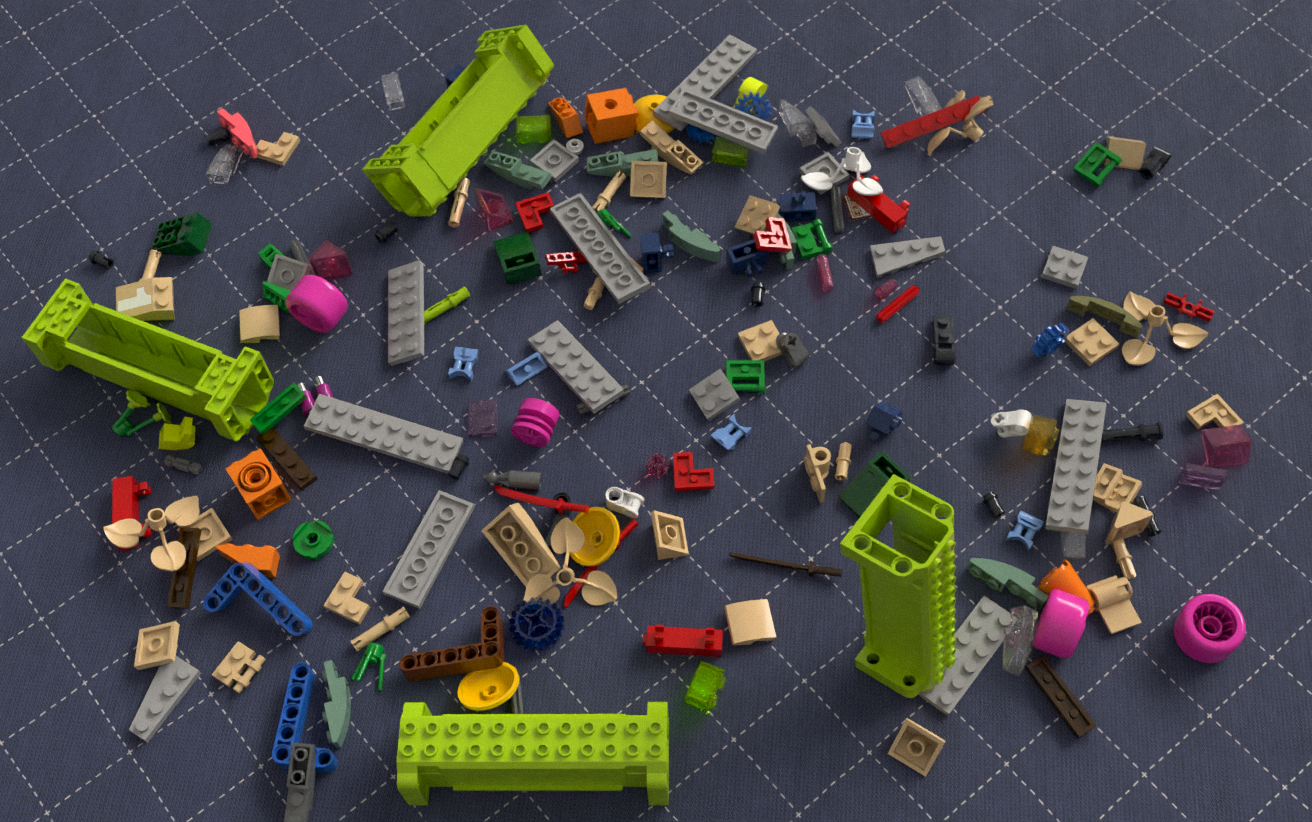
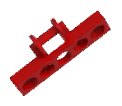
M580 252L546 254L544 257L547 260V265H558L564 274L567 271L577 273V263H587ZM566 262H570L571 267H567Z
M1168 292L1163 303L1179 310L1178 314L1182 312L1190 315V319L1192 316H1197L1206 321H1211L1215 311L1201 306V299L1196 306L1184 301L1187 296L1186 293L1181 298ZM1185 306H1191L1192 309L1187 310Z

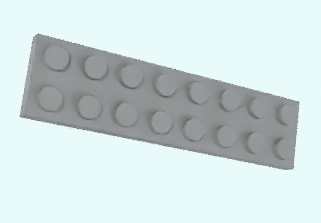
M729 35L653 110V116L682 131L688 123L669 116V110L682 89L685 88L713 99L757 54V49Z
M581 193L550 208L551 214L618 304L651 288L650 282Z
M322 394L318 395L304 424L306 430L447 474L451 470L455 462L454 458L458 456L463 444V438Z
M1066 400L1046 521L1047 530L1088 535L1106 413L1105 402Z

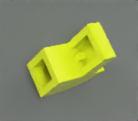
M748 77L738 90L740 91L738 98L744 99L743 94L745 93L749 96L750 91H752L753 95L759 91V96L761 97L765 94L768 85L755 78Z
M184 417L180 425L164 423L159 434V449L183 450L193 447L195 445V426L192 425L193 418Z

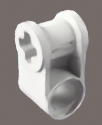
M1026 410L999 412L992 417L991 423L994 427H997V433L1002 438L1024 436L1029 432L1032 415Z
M618 487L609 488L605 495L606 506L609 510L624 514L629 518L638 517L639 507L645 501L641 495ZM612 497L619 498L617 501L610 500Z

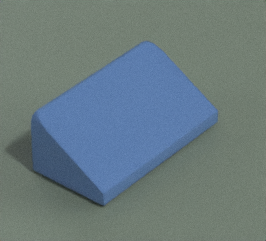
M539 351L505 372L513 383L518 386L548 366Z

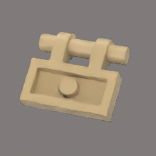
M238 641L212 673V676L229 688L236 681L237 684L233 687V690L240 693L244 687H248L253 675L262 669L261 665L266 659L258 655L255 661L252 660L256 653ZM246 666H248V670L244 673L243 676H241L240 674L243 672Z

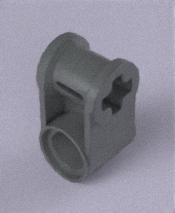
M780 333L777 336L776 345L791 368L796 369L810 357L809 352L803 346L797 334Z

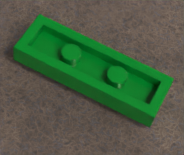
M293 382L253 416L250 421L263 435L302 403L307 396Z

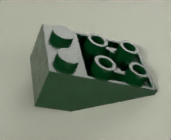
M198 212L161 222L157 226L151 250H157V253L161 252V254L193 256L203 253L212 223Z
M528 232L493 241L507 285L542 275L540 262Z
M881 451L868 462L840 493L838 498L858 517H861L893 474L909 483L911 477Z

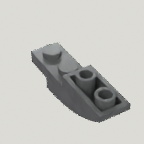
M292 742L286 785L289 789L284 822H308L309 811L312 810L315 787V744Z

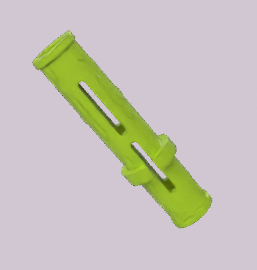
M464 286L457 292L446 295L445 299L425 310L424 324L448 309L457 307V304L470 297L466 287Z

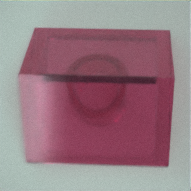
M478 188L474 189L477 206L489 231L515 221L502 194Z
M325 240L309 257L314 273L318 277L331 279L353 275L346 251L328 240Z
M1240 424L1201 430L1208 469L1249 462L1252 440Z

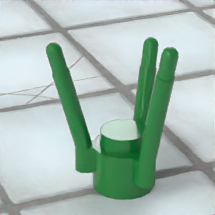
M601 209L597 212V215L607 227L612 225L617 231L621 230L629 238L632 237L610 215L607 209Z
M368 643L367 649L364 651L363 657L356 667L351 680L356 678V681L359 682L368 663L377 664V661H380L378 691H382L384 661L386 655L383 654V646L377 643Z

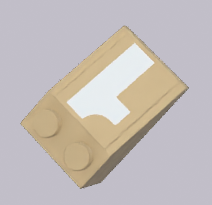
M172 277L150 278L116 287V311L141 321L175 320Z

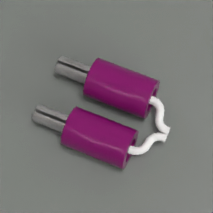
M321 376L316 377L318 386L315 390L317 396L322 394L334 398L329 385L323 382ZM300 383L297 386L307 396L300 405L304 415L308 417L315 401L311 391L305 389L304 383Z

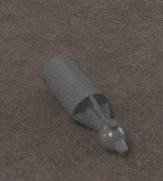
M491 470L490 473L482 477L490 483V486H494V483L497 481L509 488L541 490L542 472L510 470L497 475L495 470Z

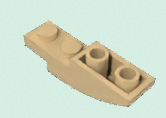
M653 121L640 131V135L652 145L651 149H656L658 155L674 167L692 174L703 164V161L679 140L675 142Z

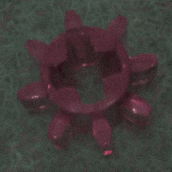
M656 452L655 455L648 456L649 462L646 463V469H650V476L655 475L660 478L661 475L668 474L667 468L670 467V462L666 461V455L662 456Z

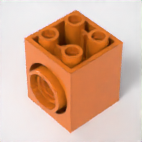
M627 88L587 95L584 119L595 144L634 137L635 129H637L636 118L639 116L637 107H634L632 95L628 93Z
M261 448L225 468L257 521L292 500Z

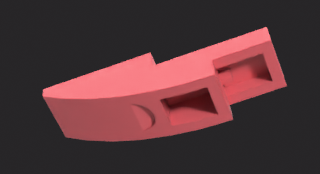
M223 108L218 110V121L223 128L226 127L232 134L231 140L236 147L239 146L246 155L249 154L252 158H257L256 143L245 119L238 112L230 115Z

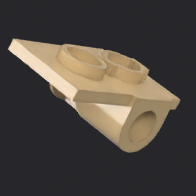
M811 444L806 446L804 464L810 477L812 489L814 492L816 491L821 504L824 503L826 491L823 479L829 473L831 453L827 448H812Z
M1115 575L1086 586L1095 600L1093 605L1095 610L1099 612L1111 635L1142 623L1130 602L1133 590L1126 577L1118 579Z

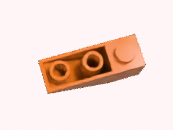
M564 97L555 98L552 102L548 103L562 133L567 138L583 133L578 113Z
M230 543L216 545L215 548L220 555L232 563H251L266 578H276L280 555L274 547L269 545L254 547L250 544L235 546Z

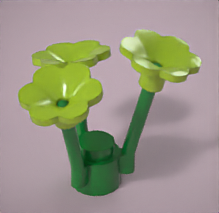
M127 390L126 398L130 401L128 408L112 425V429L122 437L125 434L131 436L135 431L154 421L163 419L168 424H171L172 421L165 406L158 402V413L131 428L133 423L128 419L129 415L135 408L151 406V404L139 392Z

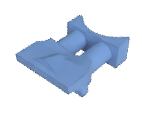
M853 110L852 121H855V123L852 125V138L873 139L874 126L872 122H874L875 111L869 114H860Z
M455 347L453 354L455 363L453 368H449V379L456 376H465L472 382L474 377L472 367L478 361V349ZM462 364L465 365L464 370H461Z
M733 414L729 418V424L724 428L717 429L711 434V437L727 451L734 450L737 441L742 436L747 437L751 434V427L740 426L735 420V414ZM736 429L737 431L731 436L729 433Z
M1020 511L1016 519L1017 524L1013 532H1009L1006 541L1018 540L1026 546L1029 552L1033 545L1032 539L1035 533L1040 531L1044 521ZM1025 528L1027 529V532L1025 536L1022 537L1020 535L1023 529Z

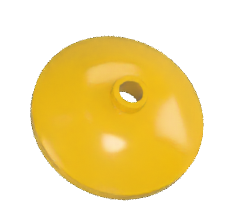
M647 95L634 103V107H637L639 116L636 118V131L640 133L651 121L657 124L665 133L675 129L653 116V110L666 96Z
M591 507L588 513H579L572 522L582 530L584 545L578 552H569L573 560L581 565L597 566L605 562L617 547L620 535L618 521L613 513L602 507Z
M503 662L498 668L469 672L458 687V698L464 707L471 710L485 711L496 708L508 701L515 693L519 685V674L514 666Z

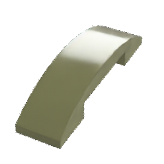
M1071 296L1066 307L1067 310L1084 316L1085 312L1088 311L1121 325L1120 332L1135 338L1138 337L1143 326L1125 309L1099 298Z

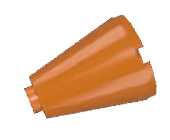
M1064 559L1060 562L1062 565L1059 568L1055 566L1041 580V585H1037V588L1046 595H1049L1051 590L1057 589L1085 599L1089 603L1088 616L1095 609L1093 606L1095 600L1070 562Z

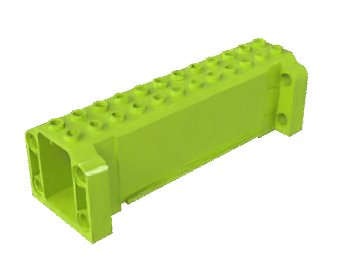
M527 25L485 31L477 40V43L480 45L474 51L477 58L472 60L399 144L391 145L380 158L370 159L362 168L365 175L393 208L409 216H432L436 212V208L447 199L446 196L456 189L458 182L467 176L469 169L474 167L478 162L477 160L488 151L487 148L496 142L498 135L507 129L510 121L514 120L517 117V113L527 105V101L536 95L539 87L546 83V79L550 76L554 64Z
M66 278L22 336L24 342L45 367L61 371L66 365H73L87 373L207 419L213 423L220 436L233 441H238L243 435L249 433L253 427L250 419L266 406L274 384V379L259 351L245 346L237 359L222 354V351L102 305L96 303L93 305L81 285ZM77 326V330L74 332L69 341H67V339Z
M893 474L841 541L840 547L841 554L859 564L866 633L864 634L865 646L855 658L856 668L902 696L914 698L920 692L930 691L936 684L940 685L945 676L944 672L947 668L951 669L956 661V577L954 576L956 565H954L956 557L954 548L956 542L954 541L953 528L954 509L949 503ZM890 519H892L894 549L876 540V537ZM872 660L878 661L876 664H870L869 662ZM913 682L914 685L906 686L905 683Z
M405 702L399 729L397 788L408 805H428L430 787H453V791H623V787H647L649 805H669L668 702H648L647 715L443 714L441 716H432L425 702Z

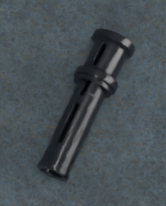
M1157 422L1156 425L1140 424L1133 428L1103 430L1102 443L1131 439L1146 441V439L1157 438L1162 440L1164 435L1161 422Z

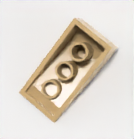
M519 503L509 505L481 530L525 587L533 576L546 574L551 577L561 568L534 522Z

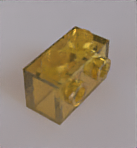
M1033 415L1029 432L1025 437L1023 450L1030 451L1036 455H1046L1048 449H1053L1059 429L1056 428L1057 420Z

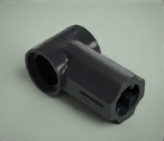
M1154 146L1139 170L1141 176L1145 179H1153L1160 168L1165 167L1172 154L1158 146Z

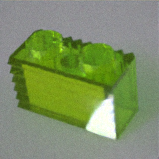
M550 115L516 117V137L518 143L527 144L535 141L544 143L552 140Z
M716 137L712 150V162L745 168L750 148L723 137Z
M701 661L685 696V704L705 713H709L711 708L715 709L719 699L716 694L719 689L723 690L727 680L724 677V670Z

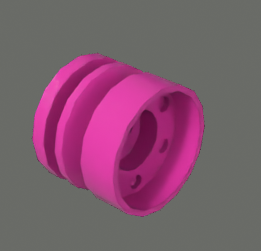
M523 399L518 416L512 425L511 433L516 439L525 444L545 447L549 444L550 437L553 434L552 429L555 428L559 419V411L553 405L541 399Z

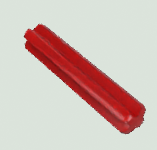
M916 285L910 286L876 315L877 321L880 323L887 321L919 294V288Z

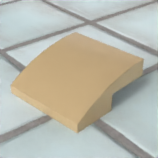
M278 305L255 306L239 310L240 343H260V339L279 340Z
M1104 463L1096 475L1093 500L1117 512L1122 501L1132 504L1142 486V481L1123 475V470Z
M767 599L743 601L724 607L732 645H751L754 641H772L776 638Z

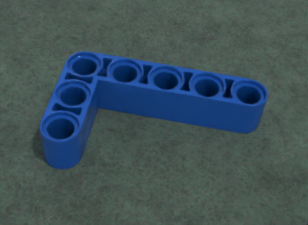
M247 562L234 563L203 601L204 608L208 612L224 611L239 593L244 590L290 634L294 636L308 634L313 626L311 619L257 568ZM241 567H243L245 571L243 576H241L240 574ZM256 580L259 583L258 590H256L254 587V583ZM228 583L232 586L230 592L227 590ZM270 594H272L274 598L272 604L269 602L268 599ZM215 598L219 602L217 607L214 605ZM284 608L288 610L287 617L283 615ZM299 621H300V622L302 623V625H303V628H302L301 631H300V630L298 629V627H297V624H298Z
M303 662L295 664L291 670L272 750L273 760L283 769H289L292 742L300 743L315 680L313 671L309 665ZM307 672L305 677L299 678L301 673ZM303 692L300 697L294 698L296 693ZM293 712H298L295 718L290 719V715ZM293 732L291 738L285 739L288 733ZM315 747V772H333L338 765L335 755L329 749ZM288 753L286 759L280 760L282 754ZM326 757H330V761L327 764L322 765V760Z

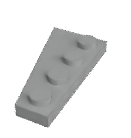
M941 236L870 245L869 249L877 279L882 278L883 275L888 273H896L904 267L910 268L918 262L922 261L924 263L945 254Z
M177 656L175 657V662L160 665L129 730L148 743L201 675V672Z

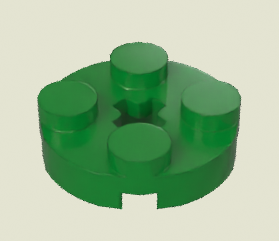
M314 520V522L302 523L295 530L293 546L301 557L317 561L331 550L335 539L330 527L326 523ZM317 536V541L311 544L309 538Z

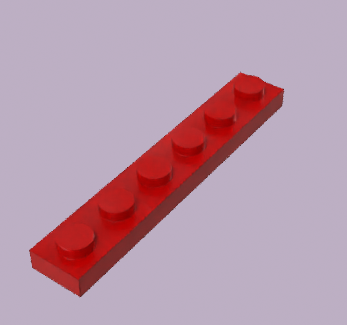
M980 95L882 131L881 136L886 149L965 120L972 106L981 99Z

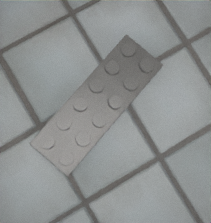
M685 88L682 89L669 110V116L763 154L778 130L777 125Z
M420 260L388 270V363L391 366L424 356V268Z
M558 320L528 339L529 345L536 352L539 351L544 361L593 414L625 394L624 389Z
M438 491L383 590L384 595L418 609L421 608L475 508L473 503L443 491Z
M983 596L955 633L956 661L951 669H946L944 679L940 685L936 684L932 690L920 692L918 695L949 716L1013 630L1019 619L986 596Z

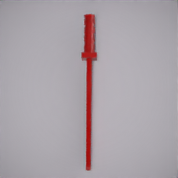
M497 485L494 486L499 495L539 506L554 508L559 513H563L564 510L582 513L589 512L588 505L567 503L562 498H559L558 501L541 498Z
M635 519L620 532L617 549L621 547L620 543L639 525ZM601 564L588 566L579 579L587 580L588 575L592 571H596ZM576 582L565 596V608L570 605L585 585L584 583Z

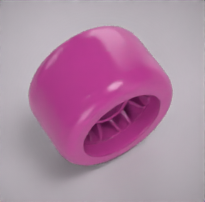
M315 275L303 276L286 297V307L300 323L319 333L332 331L348 308L344 295L330 282Z
M1057 589L1051 590L1035 630L1033 646L1038 650L1063 659L1071 658L1084 632L1089 603L1085 599Z
M1202 594L1192 598L1184 605L1175 619L1173 632L1178 646L1187 656L1203 663H1217L1231 656L1242 643L1246 633V624L1241 611L1232 601L1216 594Z

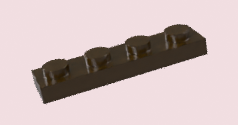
M274 427L263 435L259 434L256 437L302 491L318 479Z
M183 527L179 529L178 542L186 550V560L180 569L172 572L167 607L189 609L202 529Z
M1044 655L1026 665L1025 669L1077 739L1096 727V724Z

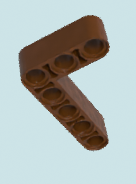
M488 606L481 612V643L408 654L402 657L399 666L406 679L418 681L500 667L505 658L504 623L499 610L494 606Z

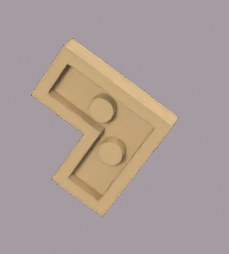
M283 132L276 144L260 140L256 146L257 158L284 166L299 144V136Z
M1218 394L1187 411L1185 415L1198 430L1214 421L1226 435L1241 427L1244 423Z
M344 572L323 605L324 608L360 625L370 609L368 604L354 598L363 584L362 579Z

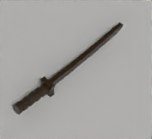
M729 552L730 557L808 571L810 577H813V574L842 577V569L815 566L814 562H810V565H803Z

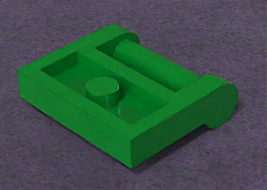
M1095 142L1074 166L1073 171L1099 188L1104 178L1116 165L1118 166L1122 162V159ZM1108 158L1110 162L1098 176H1095L1094 172Z
M821 219L791 228L802 260L829 254L833 251V247L828 242L823 230ZM811 231L817 232L822 247H817Z
M726 360V377L735 392L759 391V393H765L764 360ZM759 380V384H732V381Z

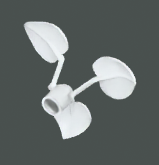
M849 147L847 149L846 157L842 158V162L832 178L821 172H813L801 176L802 181L810 188L828 190L832 188L831 182L835 180L843 167L846 170L856 172L857 181L853 183V189L857 193L867 196L883 193L882 187L875 180L860 178V173L869 172L871 165L866 159L864 152H861L856 147Z

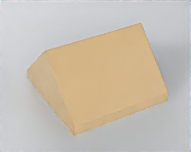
M1107 136L1106 148L1122 159V162L1115 167L1140 170L1146 143L1139 140ZM1108 158L1105 160L1104 166L1110 162Z
M1122 501L1112 520L1105 540L1106 545L1111 544L1115 540L1126 539L1142 533L1153 516L1152 512Z
M655 510L652 511V525L658 560L688 555L683 518Z
M906 718L887 754L926 777L942 750L945 740Z

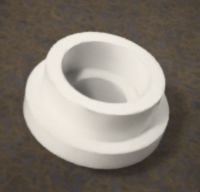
M571 139L567 142L566 148L575 155H579L584 145L579 139Z

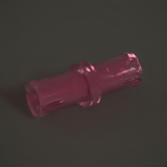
M826 254L818 255L816 258L819 269L818 277L821 278L822 290L828 292L834 288L831 277L832 269L829 268L828 256Z

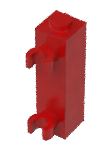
M876 175L870 177V179L876 182L880 180ZM857 178L848 185L847 196L890 232L894 233L898 229L901 230L906 225L907 213L909 212L907 207L910 206L908 201L904 200L900 205H897L884 193L871 196L861 195L853 189V183L857 181Z
M133 476L113 479L112 524L123 519H135L139 522V495H151V487H148V482L137 483ZM147 528L141 537H151V528ZM138 542V544H137L136 546L131 547V548H119V547H117V546H116V548H117L118 550L128 551V550H131L132 548L139 547V542Z
M655 624V626H648L647 633H643V645L646 646L647 653L722 657L723 630H714V628L708 627L706 629L664 627V625Z

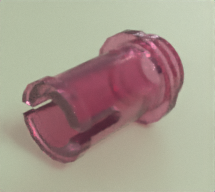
M891 278L883 285L877 286L874 290L875 297L879 300L885 299L890 292L898 288L896 281Z

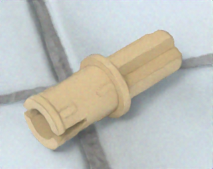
M596 277L593 286L589 288L588 296L584 302V307L592 310L597 300L601 298L602 290L605 287L599 277Z
M847 442L840 444L839 456L836 458L835 479L839 481L847 480L848 467L851 465L850 454L852 445Z
M1124 539L1113 541L1111 545L1116 554V563L1120 565L1123 576L1128 580L1135 578L1136 573L1131 562L1132 556L1127 551Z

